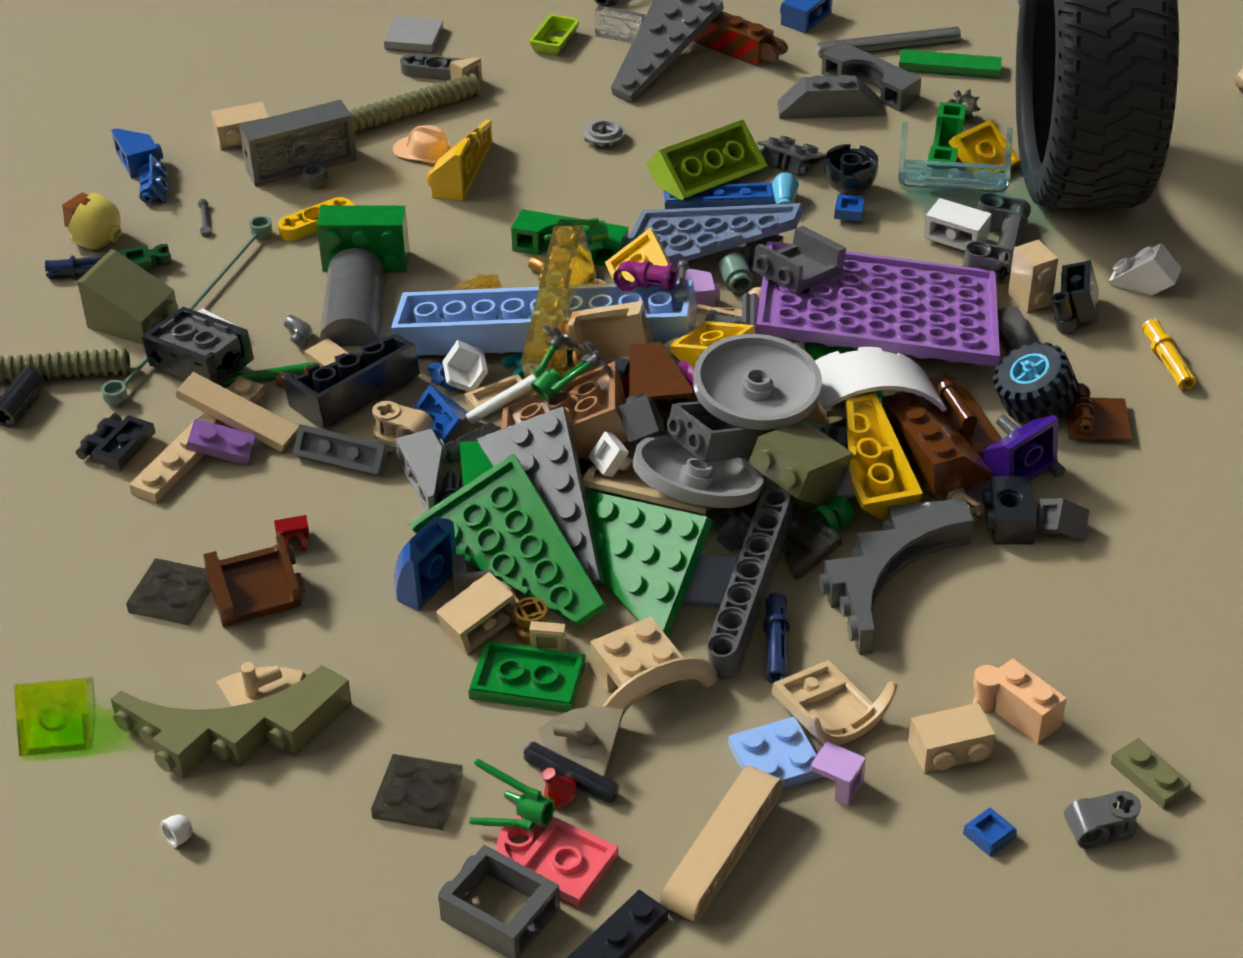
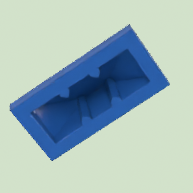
M432 385L428 386L412 408L422 410L431 416L434 422L432 431L438 439L443 440L444 444H446L468 413L466 409Z

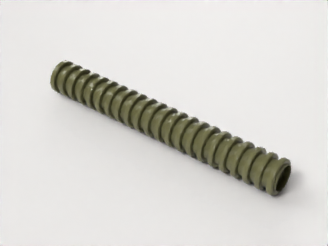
M471 73L468 76H462L461 79L458 77L454 81L448 80L447 83L441 82L439 85L427 86L425 90L421 88L418 89V92L414 90L410 94L404 93L403 97L397 95L396 98L390 97L388 101L384 99L381 100V103L377 101L373 105L367 104L366 108L364 106H360L359 109L354 108L350 112L352 115L353 132L355 133L356 130L362 131L363 128L369 129L371 125L376 127L378 123L382 125L386 121L388 123L392 122L393 118L399 120L400 117L405 118L408 114L412 116L415 112L419 114L422 110L428 111L430 108L442 107L444 103L448 105L451 102H458L459 99L462 101L466 97L478 96L481 93L480 81L474 73Z
M121 348V351L112 349L111 352L103 349L101 353L98 350H93L92 353L85 350L83 354H80L79 351H74L73 354L65 352L64 355L56 352L54 356L51 353H46L45 356L39 353L35 357L32 354H27L26 357L18 355L17 358L9 355L7 359L4 356H0V382L5 383L8 379L12 382L26 368L37 371L43 379L47 377L48 380H52L54 376L57 379H62L63 376L69 379L72 378V375H75L76 378H81L82 375L90 377L91 374L99 377L101 373L104 376H109L110 373L119 375V372L128 375L130 371V356L126 348Z

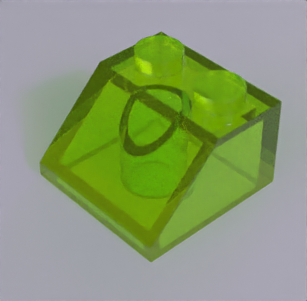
M93 677L14 685L19 756L93 749L96 718Z

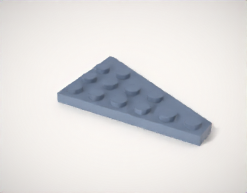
M801 203L642 210L624 247L651 228L657 234L671 264L676 265L681 260H693L797 228L803 210Z

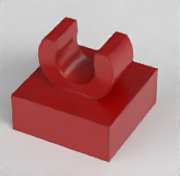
M307 515L274 520L276 537L282 535L286 546H288L291 540L297 539L301 543L302 550L307 549L306 537L309 536Z

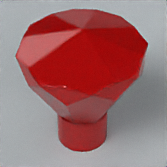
M547 768L542 772V778L546 783L543 796L553 799L555 801V808L568 805L577 794L576 782L569 777L558 775L554 768Z

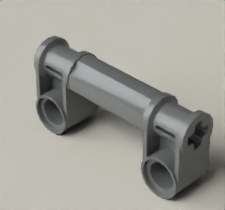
M984 193L978 199L977 209L991 213L990 230L1000 231L997 245H992L982 241L969 242L965 249L963 267L994 270L996 282L1008 284L1010 282L1014 247L1023 245L1028 226L1027 218L1031 213V206L1026 200L1021 198ZM1017 206H1020L1019 212H1016ZM1003 269L1006 270L1004 276H1002Z

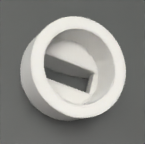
M180 814L170 816L160 823L165 839L174 848L185 843L193 832L190 819Z

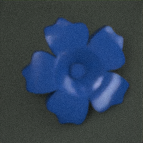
M435 362L429 364L427 370L431 372L432 383L436 386L443 385L450 392L457 389L447 384L443 363Z

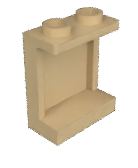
M643 301L573 311L569 322L565 325V333L569 334L578 344L583 345L587 341L593 343L601 353V358L606 360L607 364L613 362L616 358L630 360V345L654 343ZM574 347L573 351L574 366L579 364L577 355L581 354L576 347Z

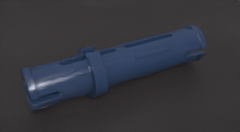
M771 593L765 598L766 617L763 620V630L767 636V680L771 684L789 677L787 633L790 631V620L786 613L787 598L781 593Z

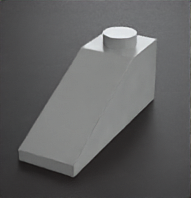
M432 429L396 438L398 463L425 512L439 503L438 494L441 491L444 475L443 458L447 457L443 440H438Z

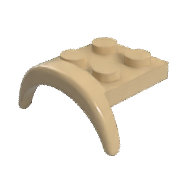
M827 660L774 682L772 694L819 742L824 745L827 741L840 746L863 736L882 719L894 698L897 683L895 681L888 682L881 695L873 703L840 670Z

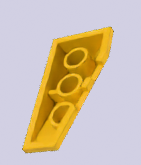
M486 119L438 159L433 170L429 171L427 178L428 186H431L432 197L464 201L493 143L492 120Z
M876 393L847 398L845 404L848 450L853 453L849 462L850 484L863 510L882 521L887 520L888 506L919 503L923 492Z

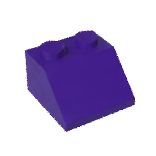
M1052 415L1032 420L984 450V462L994 473V476H1029L1031 480L1050 468L1053 463L1058 462V418Z

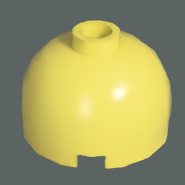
M94 192L87 196L90 201L86 206L80 204L77 207L68 227V232L72 233L73 236L68 238L79 246L98 250L109 245L111 242H116L121 235L122 228H120L121 217L117 206L108 198Z

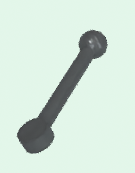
M206 199L198 201L202 216V227L200 228L202 237H209L212 234L211 228L208 226L206 208L209 203Z
M681 260L677 264L680 275L679 290L675 292V298L678 302L686 301L688 298L685 291V274L689 264L685 260Z

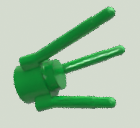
M558 218L556 220L558 224L586 226L581 227V230L544 236L545 240L581 236L584 244L589 243V246L549 265L551 269L591 251L603 249L602 243L608 242L606 223L604 220L599 221V218Z
M480 759L474 761L475 766L522 792L523 795L521 796L510 791L504 792L505 798L517 802L516 813L518 816H521V819L471 817L469 819L471 825L515 827L532 831L534 825L540 827H547L555 811V801L553 799L542 796L540 790L528 787Z

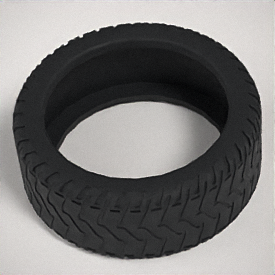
M1020 0L1016 46L1017 137L1024 181L1035 204L1045 208H1133L1147 202L1152 196L1167 157L1175 114L1179 67L1178 0Z

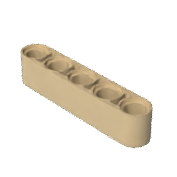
M750 765L744 767L668 880L662 892L661 905L694 922H698L702 918L775 806L782 791V779Z

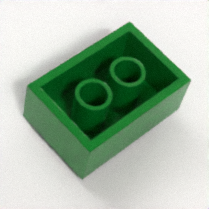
M405 205L320 206L317 233L322 272H328L330 260L334 255L350 248L364 249L375 254L382 261L385 272H407L410 248Z

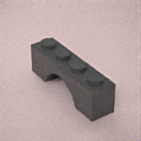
M844 41L839 42L822 53L821 75L856 76L862 82L879 88L881 91V103L899 112L920 100L921 77Z

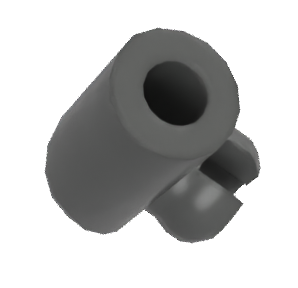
M294 315L287 316L284 326L294 332L290 337V341L299 347H303L306 341L311 339V326Z

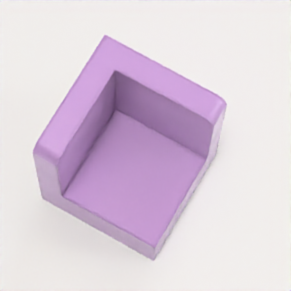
M826 741L811 763V771L836 781L835 801L848 806L864 782L866 758Z

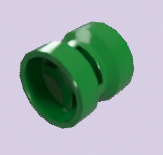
M837 495L829 499L826 505H819L812 509L809 518L817 534L823 538H828L836 534L839 527L846 528L853 524L855 512L845 497Z

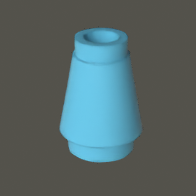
M781 173L773 180L772 189L776 204L794 203L799 188V183L794 175Z

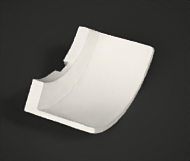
M858 347V351L842 354L836 351L815 360L822 376L819 402L824 409H829L847 398L862 393L878 390H898L922 396L938 406L941 411L947 410L925 371L903 354L898 353L896 355L885 352L878 347Z

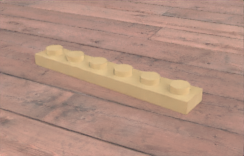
M240 376L227 388V390L254 404H257L266 395L265 385ZM203 412L198 418H196L221 426L233 428L232 426L212 417L211 415ZM193 422L129 484L131 494L157 504L205 456V454L186 450Z

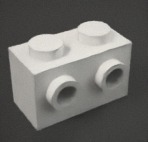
M939 198L926 214L924 238L965 251L966 245L969 242H985L990 231L991 213Z

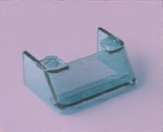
M903 121L898 169V184L900 188L909 192L971 196L995 193L1002 196L1006 193L1010 183L1013 128H1007L1003 165L905 159L908 122Z

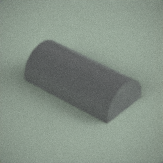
M350 248L338 252L330 260L319 342L329 338L338 346L346 347L364 346L380 339L385 269L382 261L372 252L359 248Z

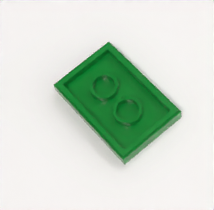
M485 640L468 690L469 699L566 713L573 710L586 666V654Z

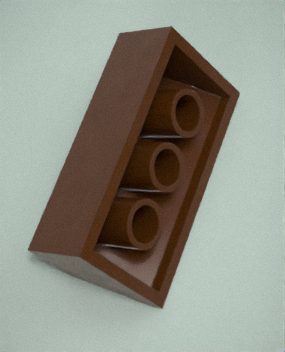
M899 391L893 395L882 397V407L903 452L909 455L911 466L934 496L990 480V476H994V473L938 406L922 396L905 391Z

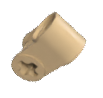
M381 401L375 404L372 409L373 417L376 419L373 435L381 442L396 445V438L433 429L434 426L433 419L428 413L398 405L392 401Z

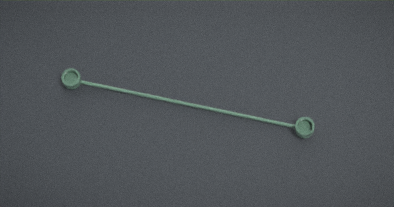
M255 216L249 221L250 232L253 236L189 309L193 310L255 239L266 240L271 236L273 228L271 219L268 216ZM147 356L124 382L111 380L102 385L103 400L108 406L120 407L125 403L128 396L126 386L148 362Z

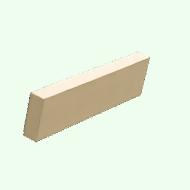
M195 372L176 390V398L237 430L255 434V439L280 452L284 451L298 433L299 426Z

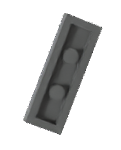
M300 424L293 455L382 476L388 452L396 453L397 447Z

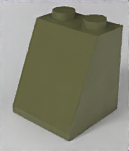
M112 249L77 281L87 328L143 345L141 336L178 310L174 289Z
M803 419L793 425L785 426L759 436L748 464L797 499L818 505H826L829 499L836 496L853 453Z

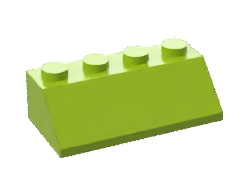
M744 119L660 149L646 162L657 187L664 191L666 190L680 200L767 167Z

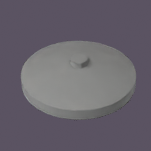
M763 334L734 335L713 343L697 359L693 377L694 392L699 402L707 411L731 425L754 430L779 429L803 420L816 407L822 386L820 369L806 351L787 340Z
M668 434L654 435L640 441L636 446L633 458V468L645 483L665 495L695 505L714 508H733L748 505L758 498L763 484V474L748 464L750 458L743 457L703 462Z

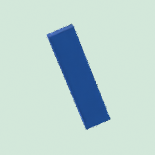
M772 183L722 184L684 200H680L666 190H663L665 209L774 204Z

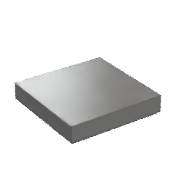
M395 16L384 39V49L432 53L443 29V19Z

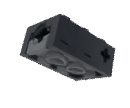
M184 306L141 336L149 366L185 380L195 372L221 386L223 382L254 360L247 329Z

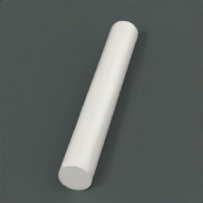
M532 374L466 414L467 420L474 424L533 389L531 383L536 378Z

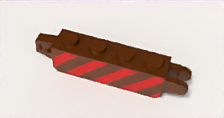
M721 11L692 41L751 65H756L763 59L772 62L776 61L780 54L784 55L789 49L783 39L781 40V38L773 36L774 30Z

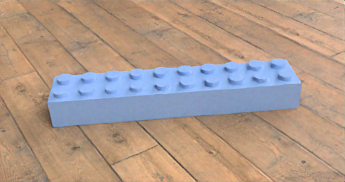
M685 280V291L688 298L683 302H678L675 298V292L679 290V281H677L672 291H667L664 287L650 286L649 288L637 287L632 292H626L619 289L615 283L403 292L391 330L393 335L398 334L415 344L417 357L421 355L446 356L457 340L482 349L484 353H531L535 351H548L551 346L549 342L552 337L544 333L545 330L542 326L557 327L561 334L565 333V325L569 322L573 311L643 301L653 341L661 342L665 345L668 341L681 338L694 329L697 304L693 280ZM563 343L561 348L556 351L574 350V348L571 349Z

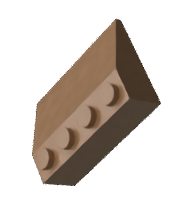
M614 361L608 364L611 369L610 376L602 367L581 374L563 387L549 401H545L537 393L504 405L501 429L563 406L569 414L578 459L589 458L588 456L605 431L615 434L620 442L624 444L628 437L618 406L625 404L626 399L617 363Z

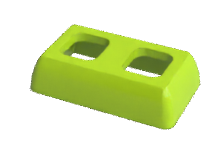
M555 14L548 15L529 39L532 49L535 52L557 56L577 31L579 19ZM556 31L565 33L563 37L553 36L552 34Z

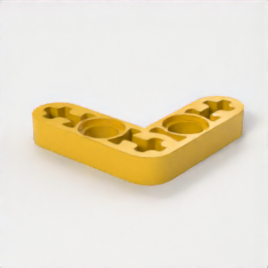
M337 197L285 216L278 221L279 236L285 241H295L317 233L318 219H311L318 218L321 205L354 204L347 198Z

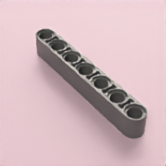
M770 486L761 494L707 641L708 662L717 671V677L720 679L732 678L741 668L792 522L791 494L780 486Z

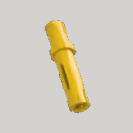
M1147 320L1141 329L1151 343L1152 352L1160 357L1180 390L1192 389L1196 385L1197 379L1175 348L1173 337L1164 331L1159 320Z

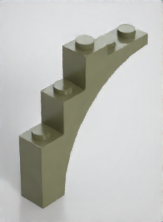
M321 665L300 682L277 694L251 703L227 708L200 710L170 708L142 701L123 691H120L111 698V703L114 711L113 719L117 726L125 732L130 731L134 733L146 745L154 747V759L162 770L166 772L171 771L184 779L212 752L223 761L228 760L238 767H241L268 741L277 749H284L296 756L352 704L349 680Z

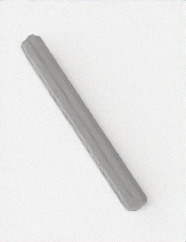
M958 26L818 42L816 52L818 57H822L824 51L841 41L865 52L955 42L961 39V30Z

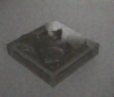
M155 558L126 602L128 613L190 626L211 591L205 568Z
M393 754L371 807L372 818L443 831L463 777L462 765Z

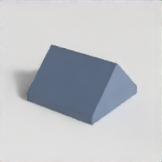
M701 554L682 605L720 608L738 557Z

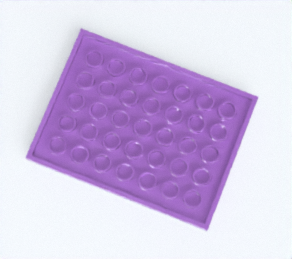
M767 241V247L775 251L791 245ZM846 251L842 274L799 293H794L763 276L755 332L756 334L792 339L798 343L815 342L822 343L828 347L845 346L852 347L855 350H858V347H878L885 352L913 355L919 359H943L949 363L966 362L973 363L979 367L998 366L1000 347L996 274L994 270Z

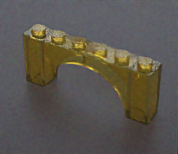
M554 226L521 360L526 378L532 375V372L540 365L551 346L549 342L552 337L544 333L545 330L542 326L557 327L561 334L565 333V325L568 323L570 306L575 290L579 285L595 283L596 270L583 226ZM564 343L560 349L555 351L545 369L546 371L552 368L561 376L568 372L567 346ZM534 389L530 390L531 394L536 393Z

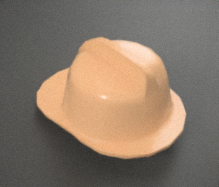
M423 125L415 127L411 130L408 137L397 141L392 150L398 158L436 164L438 159L453 148V145L447 141L446 135L441 128Z

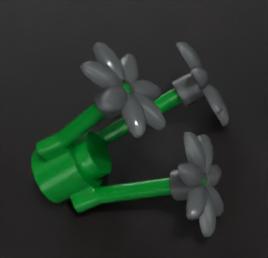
M542 326L545 330L544 333L552 337L549 342L551 346L540 365L532 372L536 379L531 383L534 391L542 399L549 401L563 387L585 371L589 372L592 369L602 367L609 376L611 375L609 365L606 360L601 358V353L593 343L587 341L581 345L572 339L569 334H561L557 327ZM564 343L571 349L576 347L581 353L577 355L579 364L563 376L552 368L546 371L545 369L555 351L560 349Z

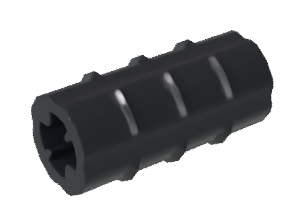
M28 368L23 369L12 380L11 385L6 387L4 393L0 396V426L13 427L18 419L22 418L25 410L30 408L33 400L38 398L39 393L45 386L44 379L40 373Z

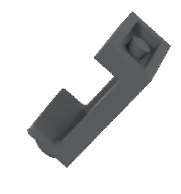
M802 225L795 228L793 244L775 251L763 244L757 245L755 248L753 271L794 293H799L842 274L846 247Z

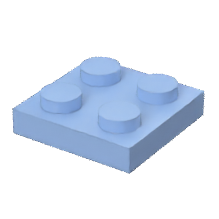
M795 717L729 735L728 746L741 770L745 766L750 765L783 780L782 789L823 777L811 771V763L817 754Z

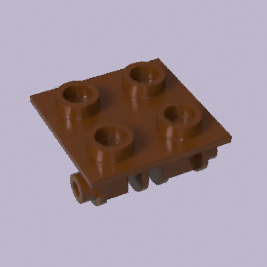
M1078 383V395L1074 396V403L1068 405V410L1065 411L1068 438L1077 440L1132 441L1125 398H1090V388L1083 383Z

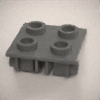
M780 136V139L769 137L768 140L757 142L758 145L764 146L763 149H760V152L766 164L776 168L782 167V170L799 176L808 173L809 165L806 164L808 159L826 157L825 153L818 151L819 147L811 144H803V146L795 144L796 140L787 136Z

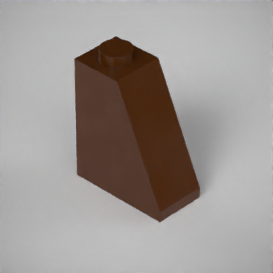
M661 342L630 345L629 397L637 394L651 397L657 403L661 418L669 417L672 404L695 402L693 388Z

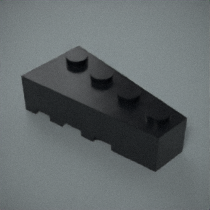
M394 334L362 346L360 353L335 356L336 362L323 367L316 363L306 367L307 373L294 377L293 373L282 376L289 407L325 429L336 424L337 421L349 414L359 411L370 402L383 397L398 386L406 384L409 380L420 374L415 344L398 334Z

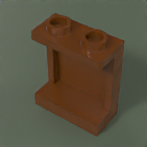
M282 535L275 537L276 545L273 547L223 560L218 559L216 551L203 554L205 572L222 627L301 606L300 593L305 592L304 582L301 573H294L292 565L296 564L294 551L291 545H285Z

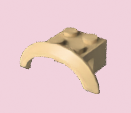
M652 617L590 641L592 672L607 692L618 688L610 695L602 707L623 709L624 714L639 699L664 685L680 680L695 679L700 681L704 688H708L718 681L717 671L710 662L698 657H683Z

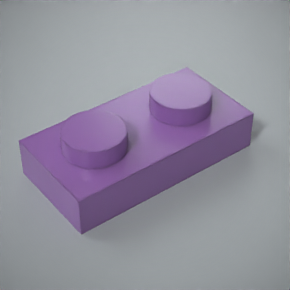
M194 418L186 450L247 465L255 434Z

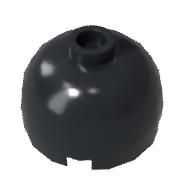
M842 144L827 151L824 160V172L828 184L845 195L864 192L871 187L877 177L878 155L872 149L860 145L859 149H851V144Z

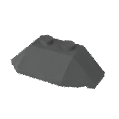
M849 75L801 77L777 101L779 119L883 116L880 97L858 77Z

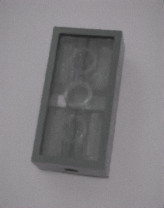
M341 99L239 125L245 169L255 186L301 175L303 169L309 165H320L323 168H328L357 160L352 115Z

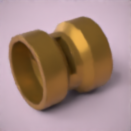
M527 597L519 600L514 606L515 634L521 643L530 645L529 629L531 621L548 622V607L542 599Z

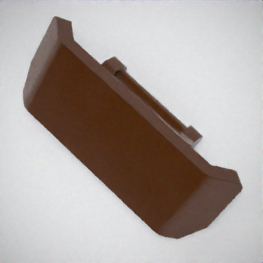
M950 375L929 379L947 408L944 411L945 415L976 453H982L991 444L1002 440L961 380Z

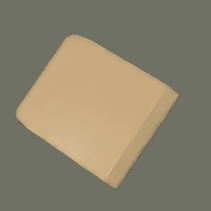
M475 57L450 62L451 80L454 81L458 77L461 79L464 75L468 76L474 73L479 81H482L481 58Z

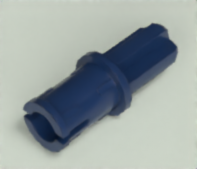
M71 256L70 259L45 260V272H48L46 276L47 278L61 276L77 278V275L87 273L101 257L75 258V256Z

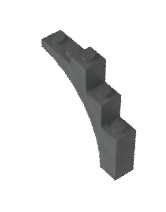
M965 498L888 506L887 520H883L882 530L857 533L856 547L851 548L850 558L825 560L824 574L819 576L821 594H827L830 607H840L842 617L848 618V637L850 641H855L859 655L869 654L873 651L874 624L871 612L878 595L889 580L904 567L926 555L946 548L971 543L973 518Z

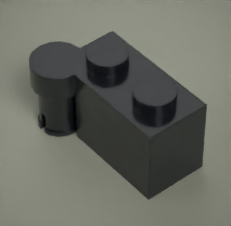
M1091 260L1062 266L1061 292L1051 297L1056 313L1054 320L1059 332H1071L1077 329L1079 325H1086L1098 320L1099 288Z

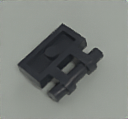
M113 413L109 418H103L97 424V430L93 434H88L81 440V446L75 453L83 460L92 454L94 462L120 470L156 433L154 423L130 415L122 421L119 414Z

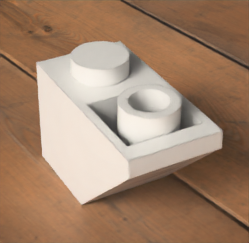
M1160 243L1152 248L1150 246L1143 248L1135 257L1129 260L1124 258L1117 262L1113 267L1114 271L1108 282L1114 287L1152 296L1175 285L1182 268L1165 246Z

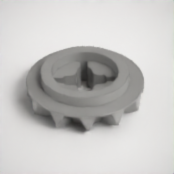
M609 119L592 121L583 128L584 141L590 143L591 146L598 145L601 148L603 146L612 147L613 144H620L625 134L624 127L620 123Z

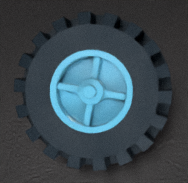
M1033 342L1029 346L1027 344L1022 345L1020 349H1014L1009 352L1010 355L1008 357H1003L1000 361L1001 365L995 368L994 372L996 375L993 376L994 387L1007 414L1018 422L1024 420L1025 424L1032 420L1052 415L1057 417V414L1068 410L1067 406L1072 405L1075 401L1074 396L1078 395V380L1065 351H1062L1058 345L1053 346L1049 342L1044 344Z

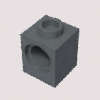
M637 394L627 398L625 404L618 406L629 443L637 446L645 438L666 434L657 403L651 397Z

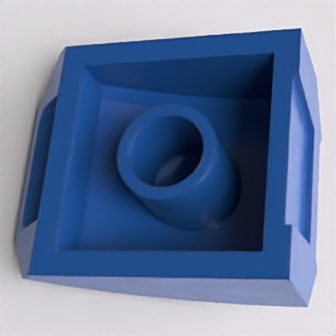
M433 517L402 548L398 555L394 572V586L398 602L419 611L453 577L451 555L457 553L454 523L452 520Z

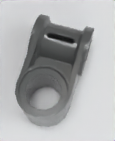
M1116 791L1112 794L1074 801L1065 809L1064 817L1078 846L1082 849H1092L1103 844L1132 838L1137 831L1138 824L1135 818L1140 814L1141 803L1137 796L1131 792Z

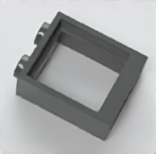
M699 401L672 404L665 433L701 461L712 462L751 457L758 437L769 433L770 430H754L731 425L712 415Z
M483 845L474 856L472 855L467 858L458 875L452 881L446 882L441 888L438 895L440 918L445 923L508 958H519L560 910L559 884ZM487 875L530 897L508 924L465 902L466 898Z

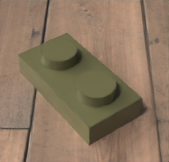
M1139 738L1112 754L1110 764L1162 809H1165L1190 791L1191 782Z

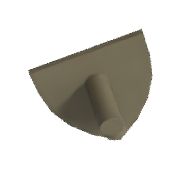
M587 706L573 709L554 717L540 727L538 731L548 749L605 777L624 710L602 706Z

